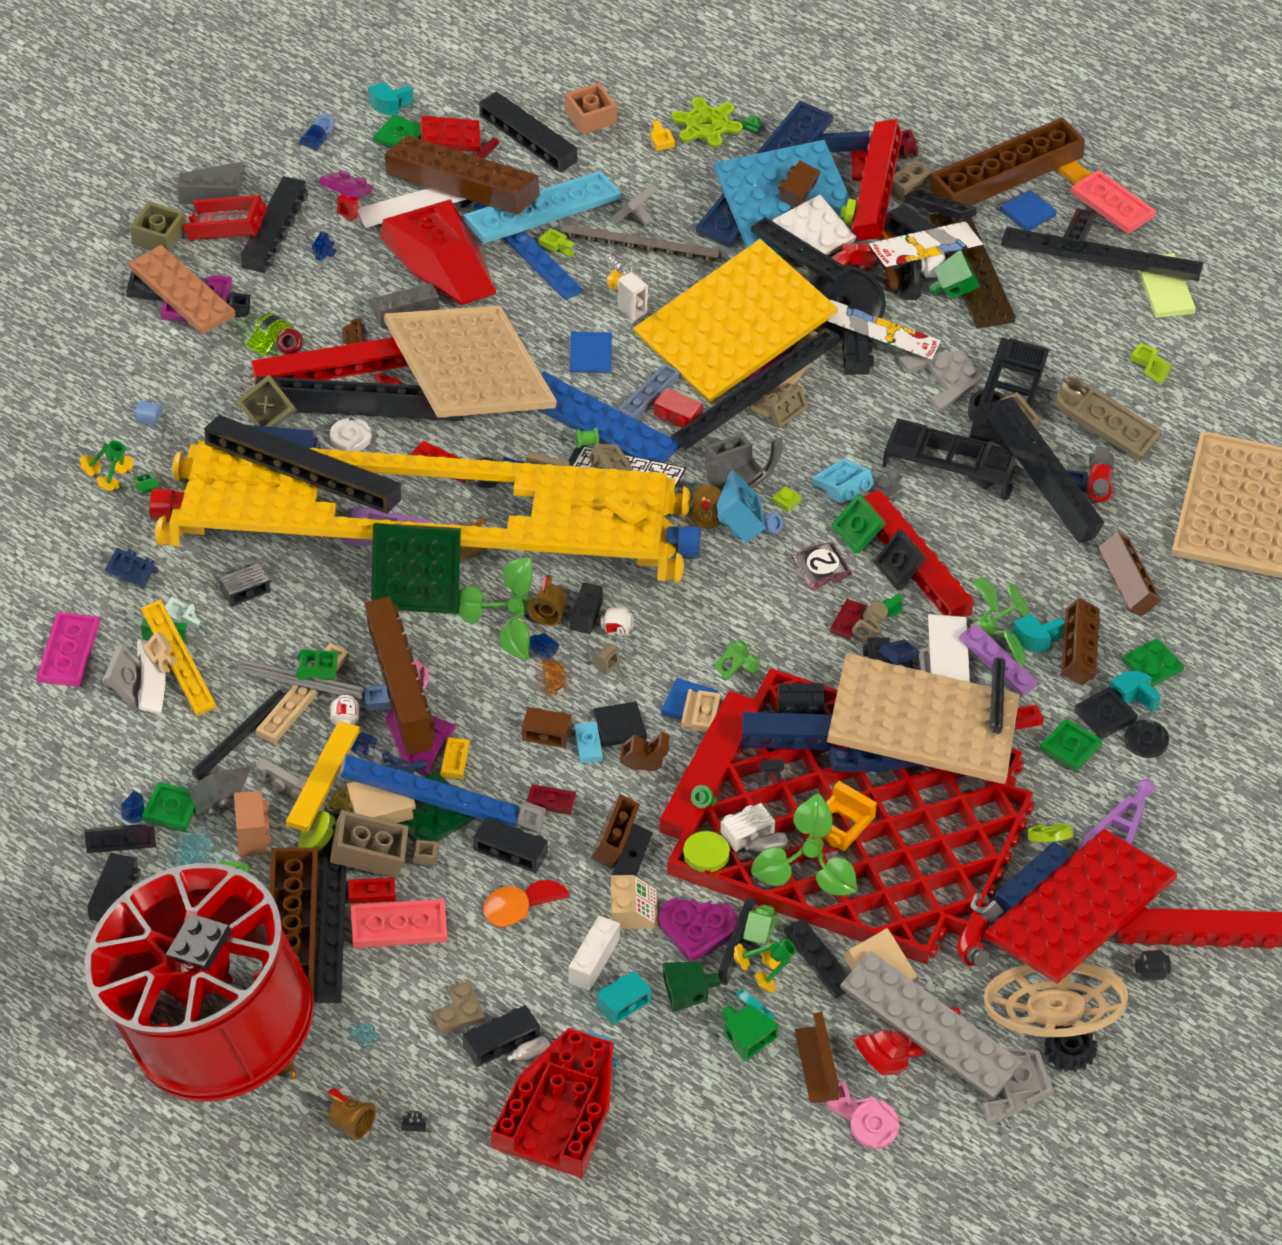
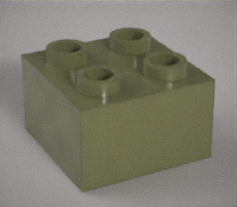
M270 375L236 400L255 426L277 427L297 411Z

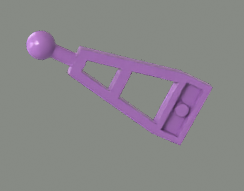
M348 508L346 516L347 518L432 523V520L391 512L385 514L369 508ZM449 522V523L446 524V525H449V524L459 525V524L456 523V522ZM343 538V544L372 545V540Z
M1150 779L1141 780L1137 785L1138 793L1134 798L1128 796L1085 836L1076 852L1103 829L1107 830L1111 825L1128 832L1126 842L1132 845L1145 807L1143 800L1155 792L1153 781ZM1129 808L1136 811L1132 822L1120 817Z

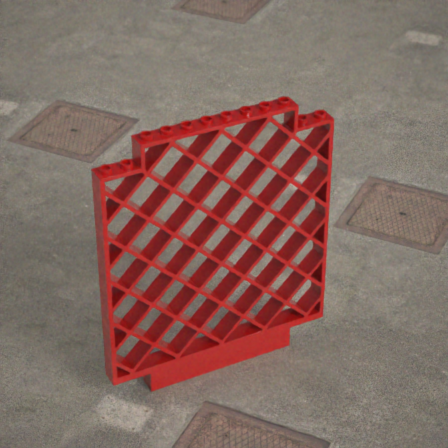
M770 668L754 699L728 691L660 817L659 832L679 839L667 861V874L742 901L746 899L755 900L754 905L774 907L775 912L797 920L804 918L808 924L860 942L888 928L906 958L927 965L931 957L935 958L939 948L937 943L939 940L943 941L946 931L960 936L965 925L969 923L975 913L978 914L970 906L973 896L977 893L969 879L991 872L981 893L982 898L977 900L976 906L987 907L988 902H984L986 895L993 899L997 889L995 883L1002 880L1005 871L1003 866L1004 864L1008 865L1011 860V848L1017 847L1020 839L1018 833L1025 830L1028 820L1026 816L1027 814L1031 815L1034 810L1035 802H1032L1033 792L1015 786L1017 780L1015 777L1016 773L1021 774L1024 766V761H1021L1022 751L1011 748L1010 769L1005 784L982 779L986 788L966 794L961 793L954 780L968 775L934 767V770L909 777L905 768L892 770L898 781L873 788L865 774L869 772L832 771L831 767L820 770L813 756L828 752L829 750L779 749L768 753L766 748H753L757 755L756 757L737 762L744 747H741L743 712L763 713L767 703H770L775 713H778V683L815 682ZM823 685V715H833L838 690ZM837 744L832 745V748L852 750L850 747H845ZM761 760H784V765L802 760L809 772L807 775L784 781L781 776L779 783L776 782L775 774H769L768 777L773 785L748 793L740 780L742 777L759 773V763ZM854 777L862 791L859 793L877 803L875 816L878 821L868 824L848 846L858 861L852 864L856 879L867 877L875 892L851 900L848 899L847 895H833L838 904L823 909L809 906L804 898L805 895L823 890L816 880V875L795 882L791 874L783 886L767 891L754 887L750 877H754L751 869L755 859L742 863L729 843L730 853L728 862L731 867L715 872L707 870L699 872L691 868L684 859L683 849L686 840L691 835L700 832L705 821L708 822L713 832L723 836L720 833L721 822L718 818L741 812L749 805L755 806L759 803L764 805L781 799L789 814L774 818V833H784L797 829L794 824V814L798 806L793 795L817 788L823 799L827 802L833 795L829 784ZM726 781H729L736 794L735 797L718 801L715 805H709L706 808H698L691 801V792L699 785L709 787L713 796L718 798ZM942 784L950 799L926 806L918 791ZM906 795L914 810L889 817L882 802ZM995 801L1004 817L980 824L971 809ZM1011 803L1022 806L1019 813L1015 812ZM837 812L831 814L841 831L847 833L852 828L848 818ZM959 813L967 828L943 835L935 820ZM923 824L931 839L906 847L898 831ZM798 830L805 843L810 833L805 834ZM1010 831L1000 854H997L988 838ZM886 835L895 851L869 858L862 843ZM823 840L824 846L821 851L823 855L840 850ZM976 842L985 858L960 865L952 849ZM804 844L784 850L787 859L802 849ZM940 853L948 869L923 877L915 861ZM802 854L788 864L792 865L811 858ZM824 855L823 860L824 863L827 864L828 860ZM813 858L819 870L823 869L820 865L819 858ZM903 865L912 881L886 888L878 872ZM957 883L965 900L940 907L932 891ZM920 895L929 911L903 919L895 902ZM883 907L892 922L873 928L862 924L857 914ZM972 914L969 921L961 919V917ZM935 926L927 946L916 942L912 933Z

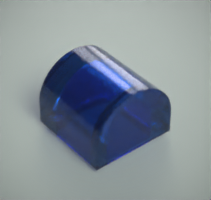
M311 125L300 138V145L318 150L327 139L325 130L319 125Z
M546 633L530 637L529 648L544 660L554 656L560 646L559 643Z
M134 791L121 804L122 819L129 823H137L142 820V814L145 810L144 798L140 793Z

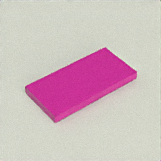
M57 612L36 677L37 682L81 687L101 622L100 617Z

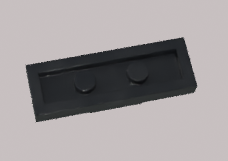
M154 823L84 829L86 854L156 848Z

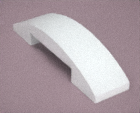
M139 639L137 641V658L141 659L142 687L138 692V709L160 714L165 691V672L160 670L159 664L152 662L143 648L148 641Z

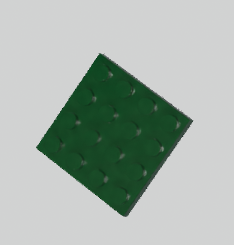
M374 523L371 601L390 597L392 604H397L400 611L458 614L461 528Z

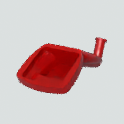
M843 243L842 251L831 257L842 265H856L857 268L868 270V266H873L876 259L879 258L870 245Z
M958 1007L950 1008L958 1015H960V1009ZM882 1030L872 1035H859L854 1041L863 1057L881 1075L900 1074L909 1065L908 1057H920L927 1053L901 1032L897 1033L895 1031Z

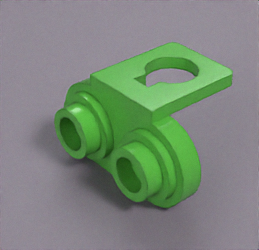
M741 639L730 641L727 645L728 650L715 664V668L726 680L730 679L741 665L753 674L760 670V659L752 653H747L748 645ZM733 657L731 669L725 671L723 669L724 662Z

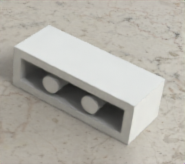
M602 916L597 917L569 965L568 983L588 991L591 990L620 940V923Z

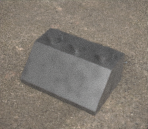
M432 283L368 299V303L381 328L387 327L384 322L386 313L439 310V296Z

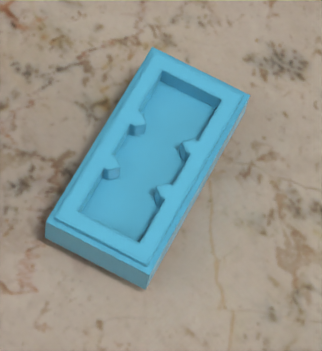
M597 722L574 724L580 763L602 761L603 756Z

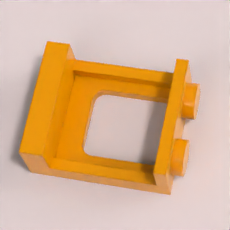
M838 781L833 787V795L826 803L831 814L837 812L855 824L847 833L832 825L830 832L820 838L827 841L831 846L845 851L875 818L877 803Z

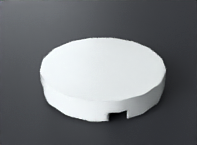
M349 418L342 419L331 427L329 434L331 444L341 451H360L370 444L372 438L371 428L360 419H355V421L349 420Z

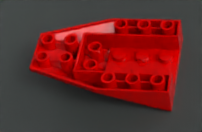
M451 199L383 219L381 240L414 276L427 284L432 283L435 289L461 305L496 295V289L481 250Z
M571 1028L564 1031L519 1075L492 1129L491 1148L583 1179L610 1109L613 1042Z

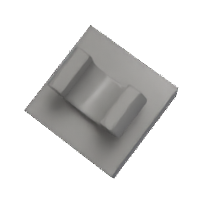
M525 801L521 805L517 825L536 832L540 831L546 809Z

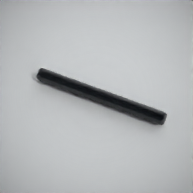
M277 690L192 769L193 777L201 780L265 720L286 693Z

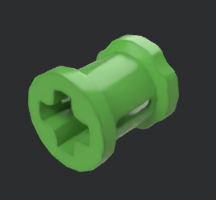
M597 428L588 431L576 429L577 448L599 444Z

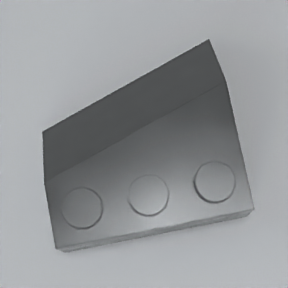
M237 162L180 173L178 182L179 204H193L194 200L240 197L244 163Z

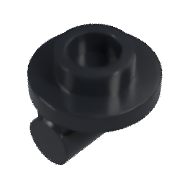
M408 1111L407 1115L402 1116V1131L426 1132L427 1117L422 1116V1112Z

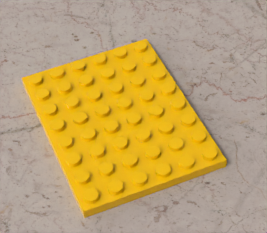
M759 239L639 323L633 330L667 364L679 370L681 377L711 403L838 313V309L767 244Z

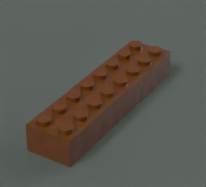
M1063 117L931 173L930 191L935 195L972 206L1083 158L1085 139Z
M413 136L404 137L384 154L387 175L516 215L520 214L540 196L538 175L499 164L495 161H489L479 156L453 150L446 146L420 140Z
M390 597L364 602L369 634L384 683L387 687V693L406 755L432 750V740L436 739L433 726L429 724H433L431 711H426L428 702L426 695H421L423 693L421 680H416L419 677L416 664H411L414 662L411 649L407 650V647H409L407 635H402V632H404L402 620H397L400 617L397 604L393 605Z
M318 847L271 848L269 892L279 909L282 930L311 985L314 1000L319 873Z

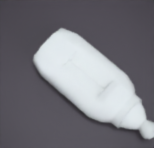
M545 1036L537 1037L519 1045L507 1059L508 1061L513 1059L518 1061L532 1059L541 1055L550 1046V1043Z

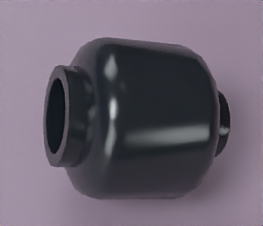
M1162 950L1143 951L1139 959L1135 960V971L1141 975L1144 981L1164 980L1167 974L1171 972L1170 957L1165 955Z

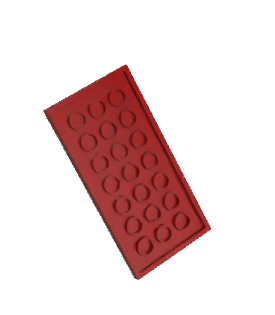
M1103 829L1019 904L1010 909L985 931V939L1058 984L1176 880L1177 872L1108 830Z

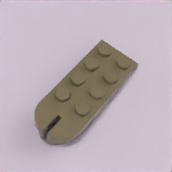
M1065 378L1056 394L1055 402L1060 411L1139 462L1162 434L1160 429L1083 382L1080 378Z

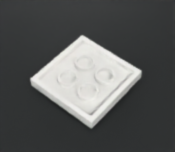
M821 195L772 220L827 256L842 249V243L851 244L856 239V236Z

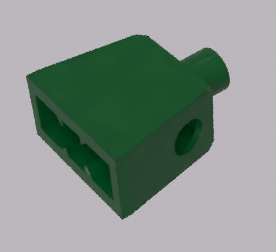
M700 962L663 963L662 976L672 1012L707 1002L709 988L720 986L718 972L705 974Z

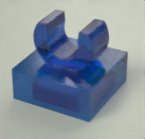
M320 232L312 244L316 260L322 261L326 255L333 257L337 252V249H333L335 243L330 241L328 233Z
M359 732L351 752L355 753L359 746H363L362 755L367 756L369 754L368 746L375 748L377 738L373 735Z

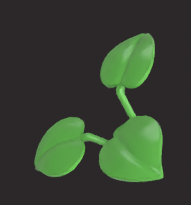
M532 557L513 560L506 565L503 573L504 583L506 587L512 589L511 594L515 595L508 602L483 603L481 590L473 586L465 587L459 591L458 614L467 623L477 622L481 618L482 607L508 606L512 613L517 614L508 620V626L501 629L500 643L507 653L521 659L529 658L530 634L527 625L517 619L524 617V613H528L527 604L532 599L530 596H525L529 592L532 582Z
M985 577L976 579L972 585L981 592L990 609L983 616L979 617V620L971 623L970 626L976 623L990 637L1004 634L1016 662L1023 667L1026 653L1018 637L1014 633L1011 634L1009 630L995 631V628H997V619L1016 608L1022 617L1028 616L1030 610L1027 602L1022 597L1019 589L1011 583L1008 585V593L1014 605L994 617L989 616L993 611L996 612L1000 609L997 601V592L989 579Z
M818 793L802 803L794 814L796 828L801 833H810L803 848L788 859L784 849L780 847L768 848L757 856L751 869L752 875L761 881L773 886L782 885L788 881L792 874V868L788 863L805 854L809 858H819L823 869L817 873L816 880L819 886L827 893L848 895L856 892L858 889L854 867L847 859L833 857L829 859L827 864L824 863V855L821 853L824 843L820 837H824L830 832L832 828V815L826 801Z

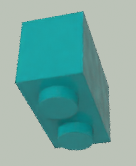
M634 970L627 975H622L611 985L602 987L596 993V1007L614 1025L651 1003L652 989Z

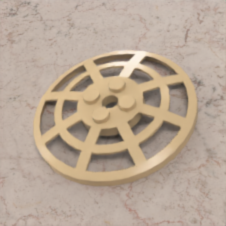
M1084 962L1078 965L1071 973L1082 974L1103 981L1094 989L1083 984L1069 982L1071 973L1058 984L1050 981L1031 985L1024 976L1037 971L1023 964L1008 969L996 976L988 984L984 993L985 1009L989 1016L998 1024L1019 1033L1041 1037L1076 1036L1102 1029L1119 1019L1128 1006V991L1123 981L1105 968ZM1014 980L1022 987L1013 993L1008 1000L995 996L1003 986ZM1112 987L1118 993L1121 1003L1107 1006L1101 993ZM1068 989L1080 991L1086 994L1081 996L1078 993L1070 991ZM1027 994L1030 996L1027 1004L1017 1003L1023 996ZM1092 999H1095L1099 1005V1008L1085 1009V1003ZM992 1002L1005 1006L1010 1019H1005L995 1012L991 1006ZM1013 1009L1026 1011L1029 1016L1018 1018ZM1114 1012L1108 1017L1100 1020L1105 1013ZM1096 1015L1086 1023L1080 1021L1083 1016ZM1036 1022L1038 1024H1044L1046 1026L1045 1028H1040L1032 1026L1027 1023ZM1062 1025H1063V1026H1070V1025L1074 1026V1027H1070V1028L1055 1029L1056 1026H1062Z

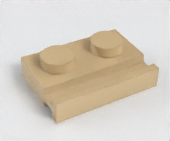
M689 689L681 728L690 727L691 730L707 732L718 712L721 694L700 690L693 692L692 689Z

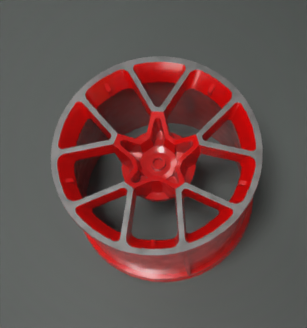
M195 863L173 867L154 874L126 891L111 905L98 922L89 941L85 957V977L93 1000L99 1009L115 1023L144 1075L158 1089L171 1096L188 1101L213 1102L246 1094L278 1075L297 1055L308 1036L314 1013L311 985L282 930V920L274 898L258 879L243 870L223 864ZM189 914L227 924L232 929L209 971L170 960L166 955ZM230 953L259 959L263 963L260 972L255 973L253 976L255 981L246 990H239L231 986L233 977L229 973ZM162 990L178 998L180 1005L187 1008L185 1020L181 1025L169 1026L168 1023L155 1025L150 1022L151 1013ZM214 992L233 1002L221 1011L199 1020L203 996Z

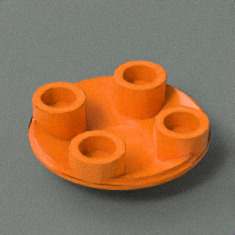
M501 887L487 897L483 907L484 915L494 927L502 929L505 926L513 925L527 918L529 914V900L526 893L518 887Z

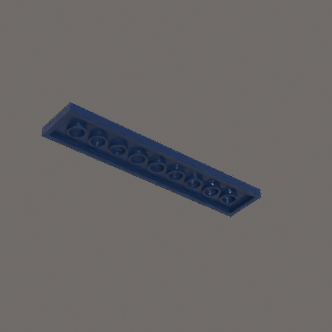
M799 101L756 154L817 141L833 122V115L803 101ZM724 193L695 227L696 233L728 248L741 235Z

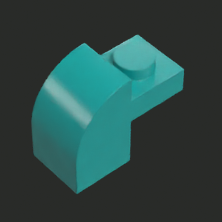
M386 82L378 83L368 87V101L377 112L385 115L399 114V108L413 104V89L408 85L391 90Z
M1030 614L1014 621L1012 633L1018 637L1023 648L1032 652H1046L1050 650L1051 642H1056L1063 637L1065 623L1061 618H1057L1041 625L1035 616Z
M1128 671L1111 680L1110 687L1127 704L1137 699L1151 712L1159 708L1161 695L1155 688L1150 686L1152 677L1140 671Z

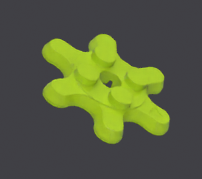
M696 97L692 99V106L694 108L692 111H674L671 115L675 124L686 126V129L682 130L679 134L681 141L684 143H690L694 139L701 138L703 141H708L710 147L719 148L723 142L722 134L737 135L743 129L742 123L731 121L727 118L734 111V105L729 102L722 103L718 107H710L706 104L704 98Z

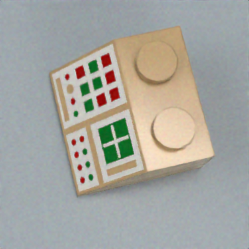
M611 875V920L620 923V929L658 928L657 889L635 875Z

